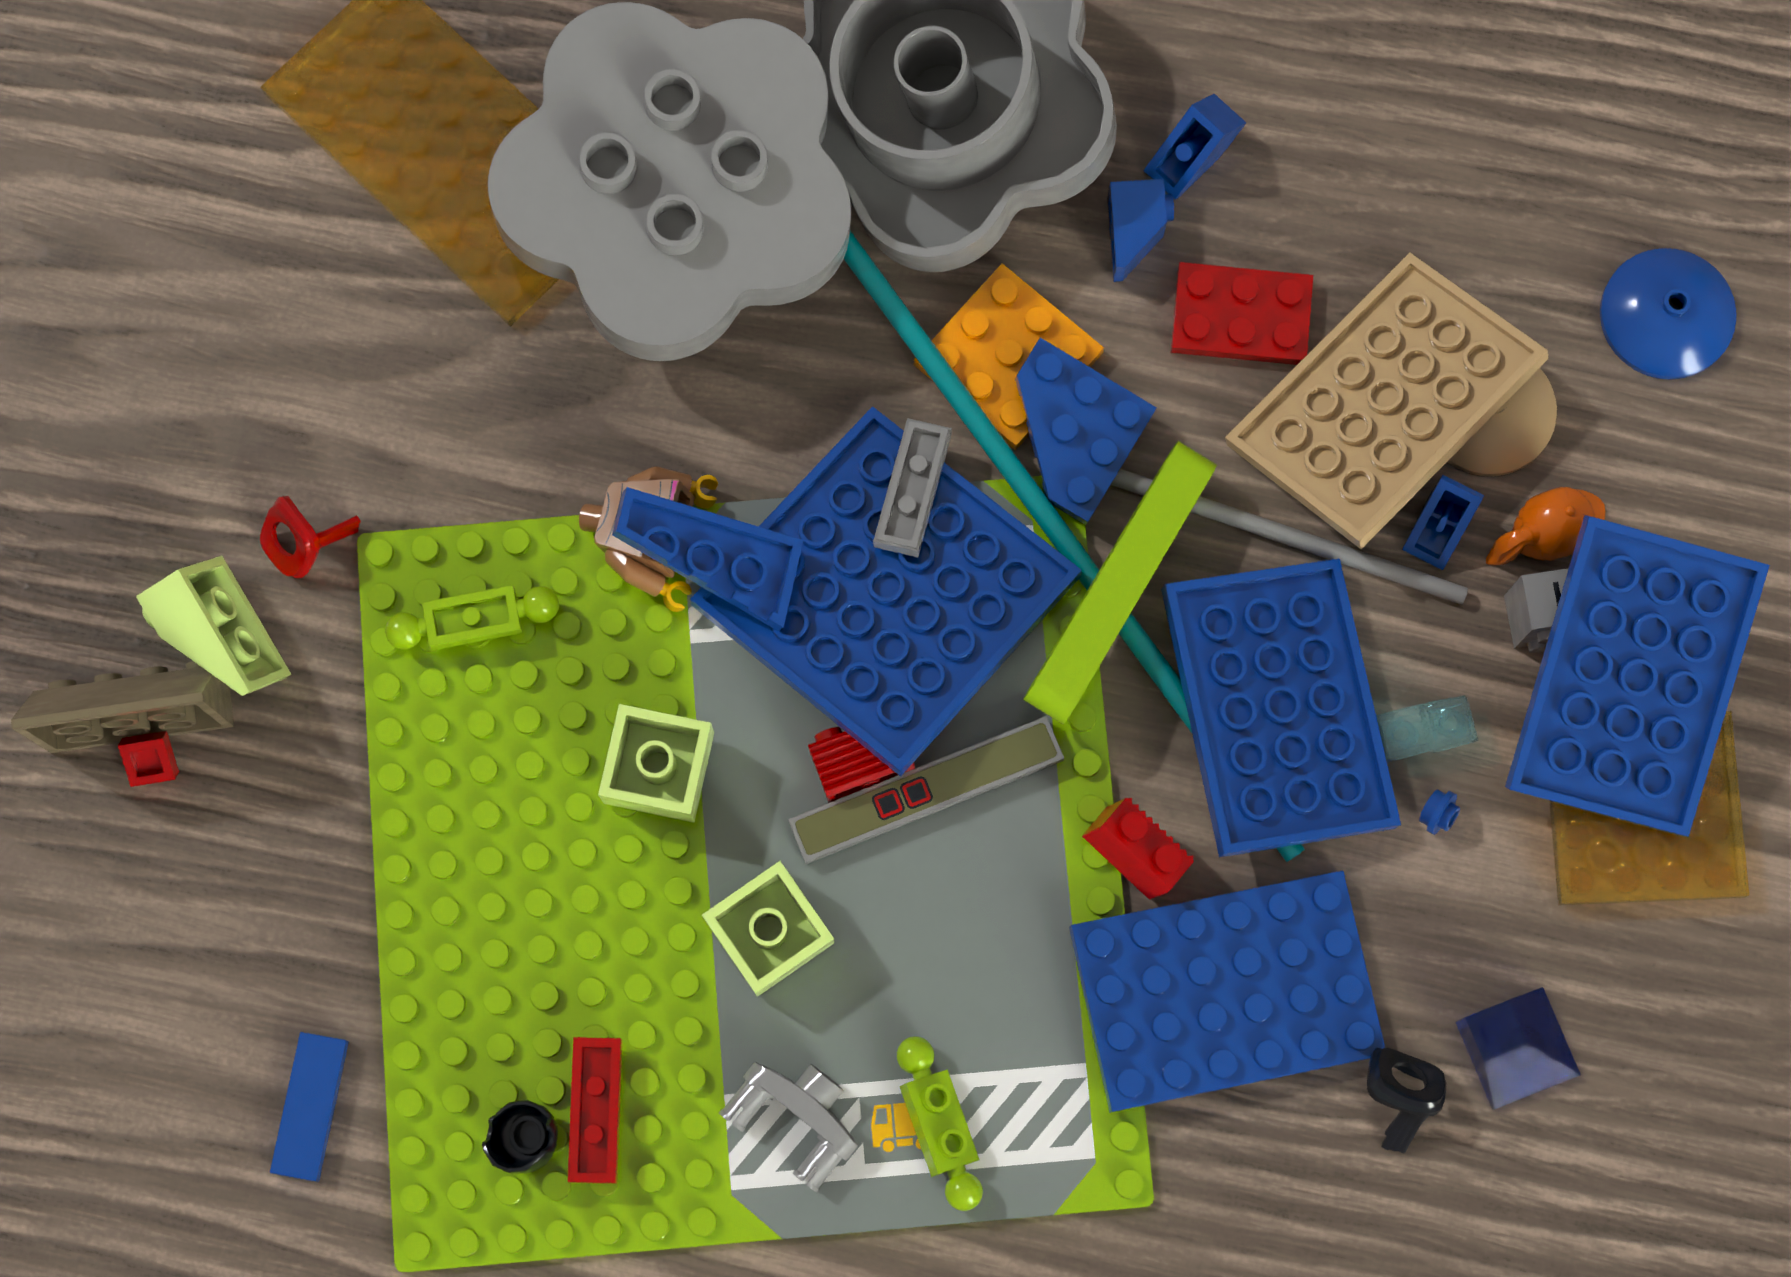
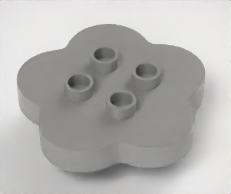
M804 0L806 32L803 40L812 48L822 64L828 86L827 128L821 147L840 170L849 192L851 206L855 208L871 240L886 256L900 265L925 272H944L964 267L976 261L993 248L1001 239L1019 210L1056 204L1067 200L1092 184L1106 167L1116 140V115L1112 94L1104 73L1095 60L1081 47L1086 26L1084 0Z
M608 3L585 11L563 28L549 50L543 73L542 106L532 115L522 120L507 134L493 157L488 175V195L500 236L510 251L530 268L544 275L574 284L580 293L584 309L590 321L610 344L628 355L650 361H673L686 358L704 350L724 334L739 312L745 307L782 305L807 297L824 286L840 267L849 243L851 202L845 180L833 160L821 147L827 128L828 86L822 64L812 48L800 36L782 25L767 20L754 18L730 19L700 29H694L663 10L641 3Z

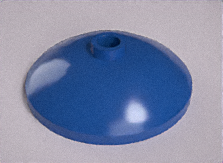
M1659 248L1633 256L1614 272L1603 291L1600 303V321L1609 346L1629 367L1654 378L1681 379L1696 375L1709 368L1725 352L1735 331L1736 305L1728 283L1721 273L1709 262L1684 250ZM1669 299H1678L1682 303V309L1676 310L1672 308L1669 304Z

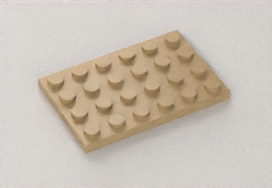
M1409 253L1225 437L1227 446L1362 549L1548 360V350L1412 253Z

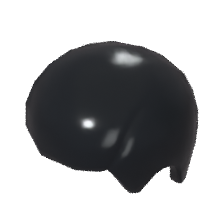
M529 1100L509 1102L488 1120V1133L486 1140L482 1142V1148L492 1166L511 1174L532 1173L545 1166L553 1156L557 1146L558 1127L554 1116L546 1107Z

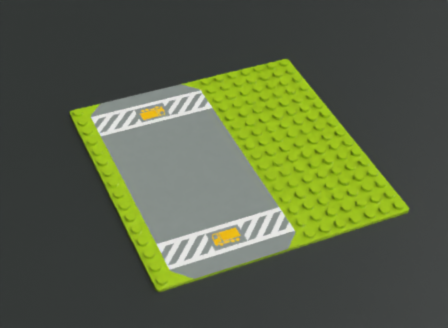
M1031 476L1044 493L1042 476ZM1005 479L970 482L1056 549ZM786 497L715 503L708 509H703L696 505H693V507L759 527ZM1053 506L1088 553L1086 526ZM579 515L363 533L358 537L357 553L394 1264L398 1271L416 1272L1148 1207L1153 1203L1154 1192L1145 1106L1109 1113L1069 929L1073 924L1125 914L1121 873L1082 837L1103 810L1114 804L1100 666L1064 724H1061L1023 700L1087 592L1079 580L914 761L915 768H918L1045 716L1048 718L1064 756V761L805 864L788 819L828 804L808 745L816 742L814 736L819 732L839 726L691 605L690 598L701 586L675 572L673 578L666 577L665 582L669 584L683 581L689 584L692 589L691 595H687L681 590L671 591L673 601L682 604L686 608L680 612L669 610L664 604L663 595L658 594L654 597L630 585L606 563L605 553L594 542L595 532L581 530ZM509 585L514 586L517 600L523 599L526 592L531 588L544 586L550 588L557 595L559 601L557 614L548 622L537 623L527 617L520 618L523 633L437 650L430 649L427 636L421 637L418 644L412 648L399 649L390 644L385 633L387 622L395 614L406 612L413 614L418 619L424 618L422 602ZM619 704L710 722L715 733L695 822L603 804L599 798V788ZM781 861L833 936L835 943L757 997L703 919L702 914ZM912 1036L922 1037L932 1045L934 1050V1061L930 1067L932 1074L948 1069L980 1159L965 1165L967 1173L976 1176L983 1188L981 1201L975 1208L968 1211L957 1210L947 1202L945 1197V1186L949 1180L947 1172L931 1177L899 1087L914 1081L913 1075L905 1072L897 1061L899 1045L902 1041ZM573 1037L621 1038L623 1040L617 1184L568 1182ZM754 1062L782 1074L795 1083L807 1067L812 1064L844 1090L829 1110L852 1135L858 1147L847 1160L843 1158L840 1160L817 1192L806 1185L817 1171V1167L812 1169L804 1181H800L793 1172L820 1141L817 1138L818 1133L777 1099L770 1100L768 1098L745 1126L743 1132L732 1125V1122L743 1110L742 1106L730 1121H727L719 1114V1111L727 1105L746 1081L743 1075ZM529 1100L546 1107L554 1116L558 1127L557 1146L553 1156L545 1166L532 1173L511 1174L492 1166L483 1151L482 1142L487 1137L488 1120L490 1117L496 1115L509 1102Z

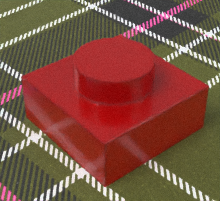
M167 731L125 737L118 744L130 787L176 779L179 769Z

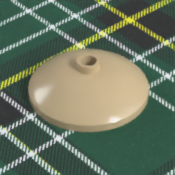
M1541 368L1448 461L1449 464L1474 475L1501 476L1526 467L1540 455L1551 439L1557 418L1554 391Z

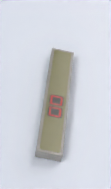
M1045 716L905 772L901 777L899 775L790 818L788 822L804 862L808 864L1064 761V756L1048 718Z

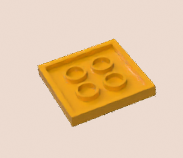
M1001 263L931 341L1006 443L1016 451L1029 436L1022 398L1019 396L1015 378L1039 338L1041 337L1089 367L1103 354L1104 347ZM915 358L914 366L917 369H919L923 374H925L929 379H931L925 371V369L919 363V361Z

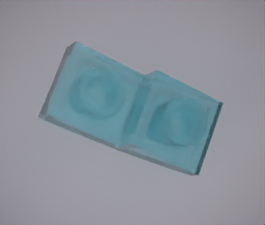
M1465 695L1418 704L1376 715L1387 763L1428 751L1437 753L1479 741L1468 698Z

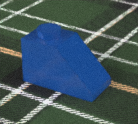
M1212 94L1190 106L1143 171L1152 179H1164L1165 191L1168 194H1172L1176 200L1223 155L1246 122L1216 94Z
M1164 179L1110 182L1107 202L1113 282L1123 281L1163 238L1167 221L1174 220L1173 195L1165 194Z

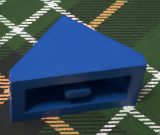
M1442 475L1431 491L1402 550L1444 570L1484 495Z

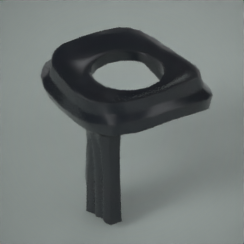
M1376 1048L1371 1054L1367 1075V1090L1375 1101L1400 1111L1385 1130L1386 1137L1381 1147L1385 1150L1405 1153L1421 1124L1429 1116L1437 1115L1442 1110L1447 1083L1445 1075L1440 1068L1391 1048ZM1395 1067L1409 1076L1422 1080L1424 1089L1411 1090L1402 1086L1393 1076L1392 1068Z

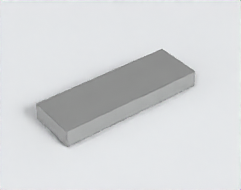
M907 418L873 540L875 548L919 557L950 443L952 428Z

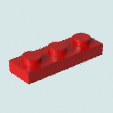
M573 1037L568 1158L569 1183L617 1184L623 1041L621 1038Z

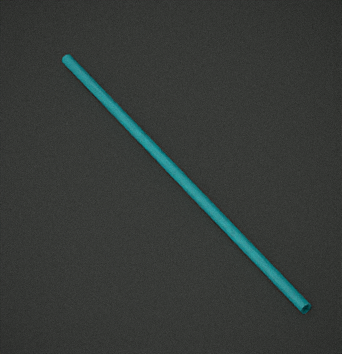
M850 230L849 243L844 257L845 262L1057 551L1082 570L1079 581L1088 590L1100 569ZM1131 613L1119 632L1120 637L1192 733L1181 679ZM1302 844L1276 848L1286 863L1305 850Z

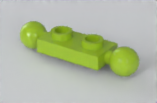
M509 585L422 602L424 618L418 619L413 614L406 612L395 614L387 622L385 633L390 644L399 649L412 648L418 644L421 637L427 636L430 649L437 650L523 633L520 618L527 617L537 623L548 622L557 614L559 601L557 595L550 588L544 586L531 588L526 592L523 599L517 600L514 586Z
M909 1037L899 1045L897 1061L905 1072L913 1075L914 1081L899 1087L930 1175L934 1177L947 1172L949 1177L945 1186L947 1202L957 1210H971L981 1201L983 1188L976 1176L967 1173L965 1165L980 1159L948 1069L932 1074L930 1069L934 1061L932 1045L922 1037Z

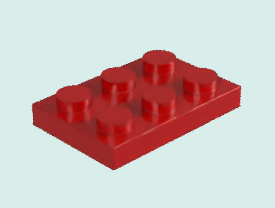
M1179 262L1170 353L1298 365L1307 356L1314 275Z

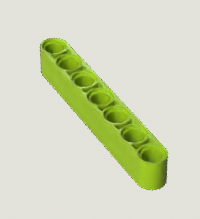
M1179 440L1177 441L1023 698L1024 701L1061 724L1066 722L1217 467L1216 463Z

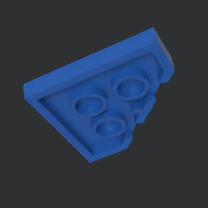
M1040 337L1018 372L1015 381L1027 417L1026 423L1035 458L1038 460L1043 479L1042 485L1045 496L1053 506L1086 525L1157 407Z

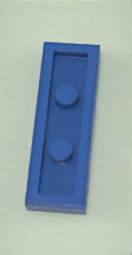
M300 1032L270 1173L319 1182L349 1041Z

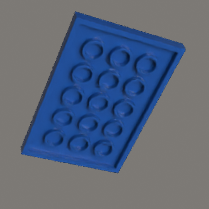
M1584 515L1505 787L1516 792L1689 837L1770 565Z
M1340 559L1165 584L1161 588L1219 858L1391 830L1401 826Z
M1344 871L1073 924L1069 927L1109 1113L1370 1059L1371 1054L1376 1048H1385Z

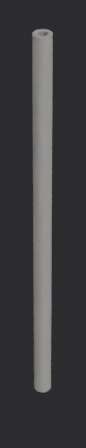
M1120 469L1111 485L1144 496L1153 480ZM1199 496L1191 510L1192 513L1329 560L1340 559L1341 564L1460 605L1464 603L1468 588L1201 496Z

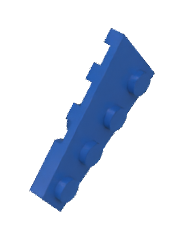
M629 487L623 491L612 536L777 631L784 628L804 540Z

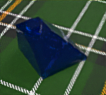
M1543 987L1455 1022L1492 1110L1581 1075Z

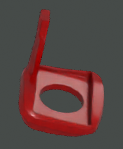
M282 496L276 499L267 513L261 529L260 544L270 561L282 574L292 576L293 578H302L313 567L321 548L358 533L361 520L356 515L316 534L313 527L300 513L290 497ZM280 522L288 526L296 541L294 554L288 553L279 543L276 528Z

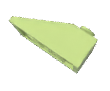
M223 556L178 569L136 596L142 606V613L146 622L156 630L160 638L240 695L244 696L291 675Z

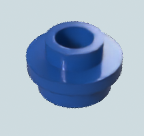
M1437 789L1430 796L1419 818V822L1427 826L1429 833L1435 835L1440 829L1448 831L1452 827L1460 812V807L1455 804L1457 794L1451 791L1445 794Z

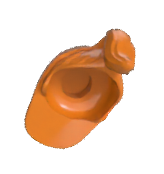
M1558 487L1533 496L1519 510L1512 531L1501 535L1494 542L1486 557V564L1504 565L1515 560L1519 553L1537 560L1548 561L1572 555L1584 515L1605 520L1604 503L1599 497L1590 492L1570 487Z

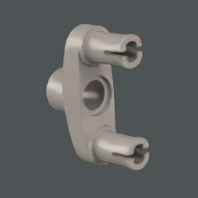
M754 1062L743 1075L746 1081L727 1105L719 1111V1114L727 1121H730L742 1106L743 1110L732 1122V1125L743 1132L745 1126L768 1098L770 1100L777 1099L818 1133L817 1138L820 1141L793 1172L800 1181H804L812 1169L817 1167V1171L806 1184L810 1189L817 1192L842 1158L847 1160L858 1147L852 1135L829 1110L844 1090L812 1064L807 1067L795 1083L782 1074Z

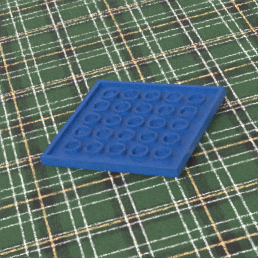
M872 406L759 525V527L804 540L784 628L777 631L703 587L690 598V601L696 610L901 777L1081 578L1082 570L945 462L919 557L875 548L873 540L904 430Z

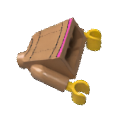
M654 466L629 477L626 481L610 484L603 506L584 504L579 514V525L583 531L595 532L594 542L605 553L606 563L625 582L654 597L658 594L663 595L665 606L671 611L680 612L686 607L673 601L671 591L681 590L683 593L691 595L692 589L690 585L683 581H676L672 584L665 582L666 577H674L675 571L612 536L622 493L629 487L693 507L694 503L697 507L708 509L715 504L717 498L704 495L700 488L716 490L718 481L712 475H703L697 481H694L689 474Z

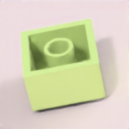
M619 704L598 793L603 804L695 822L715 733L710 722Z
M781 861L702 914L703 919L757 997L835 943L833 936Z

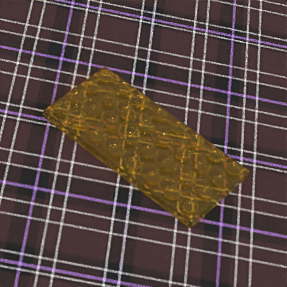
M352 0L261 86L263 93L510 327L559 280L530 268L510 251L497 229L488 195L490 165L499 145L516 125L539 109L422 0Z

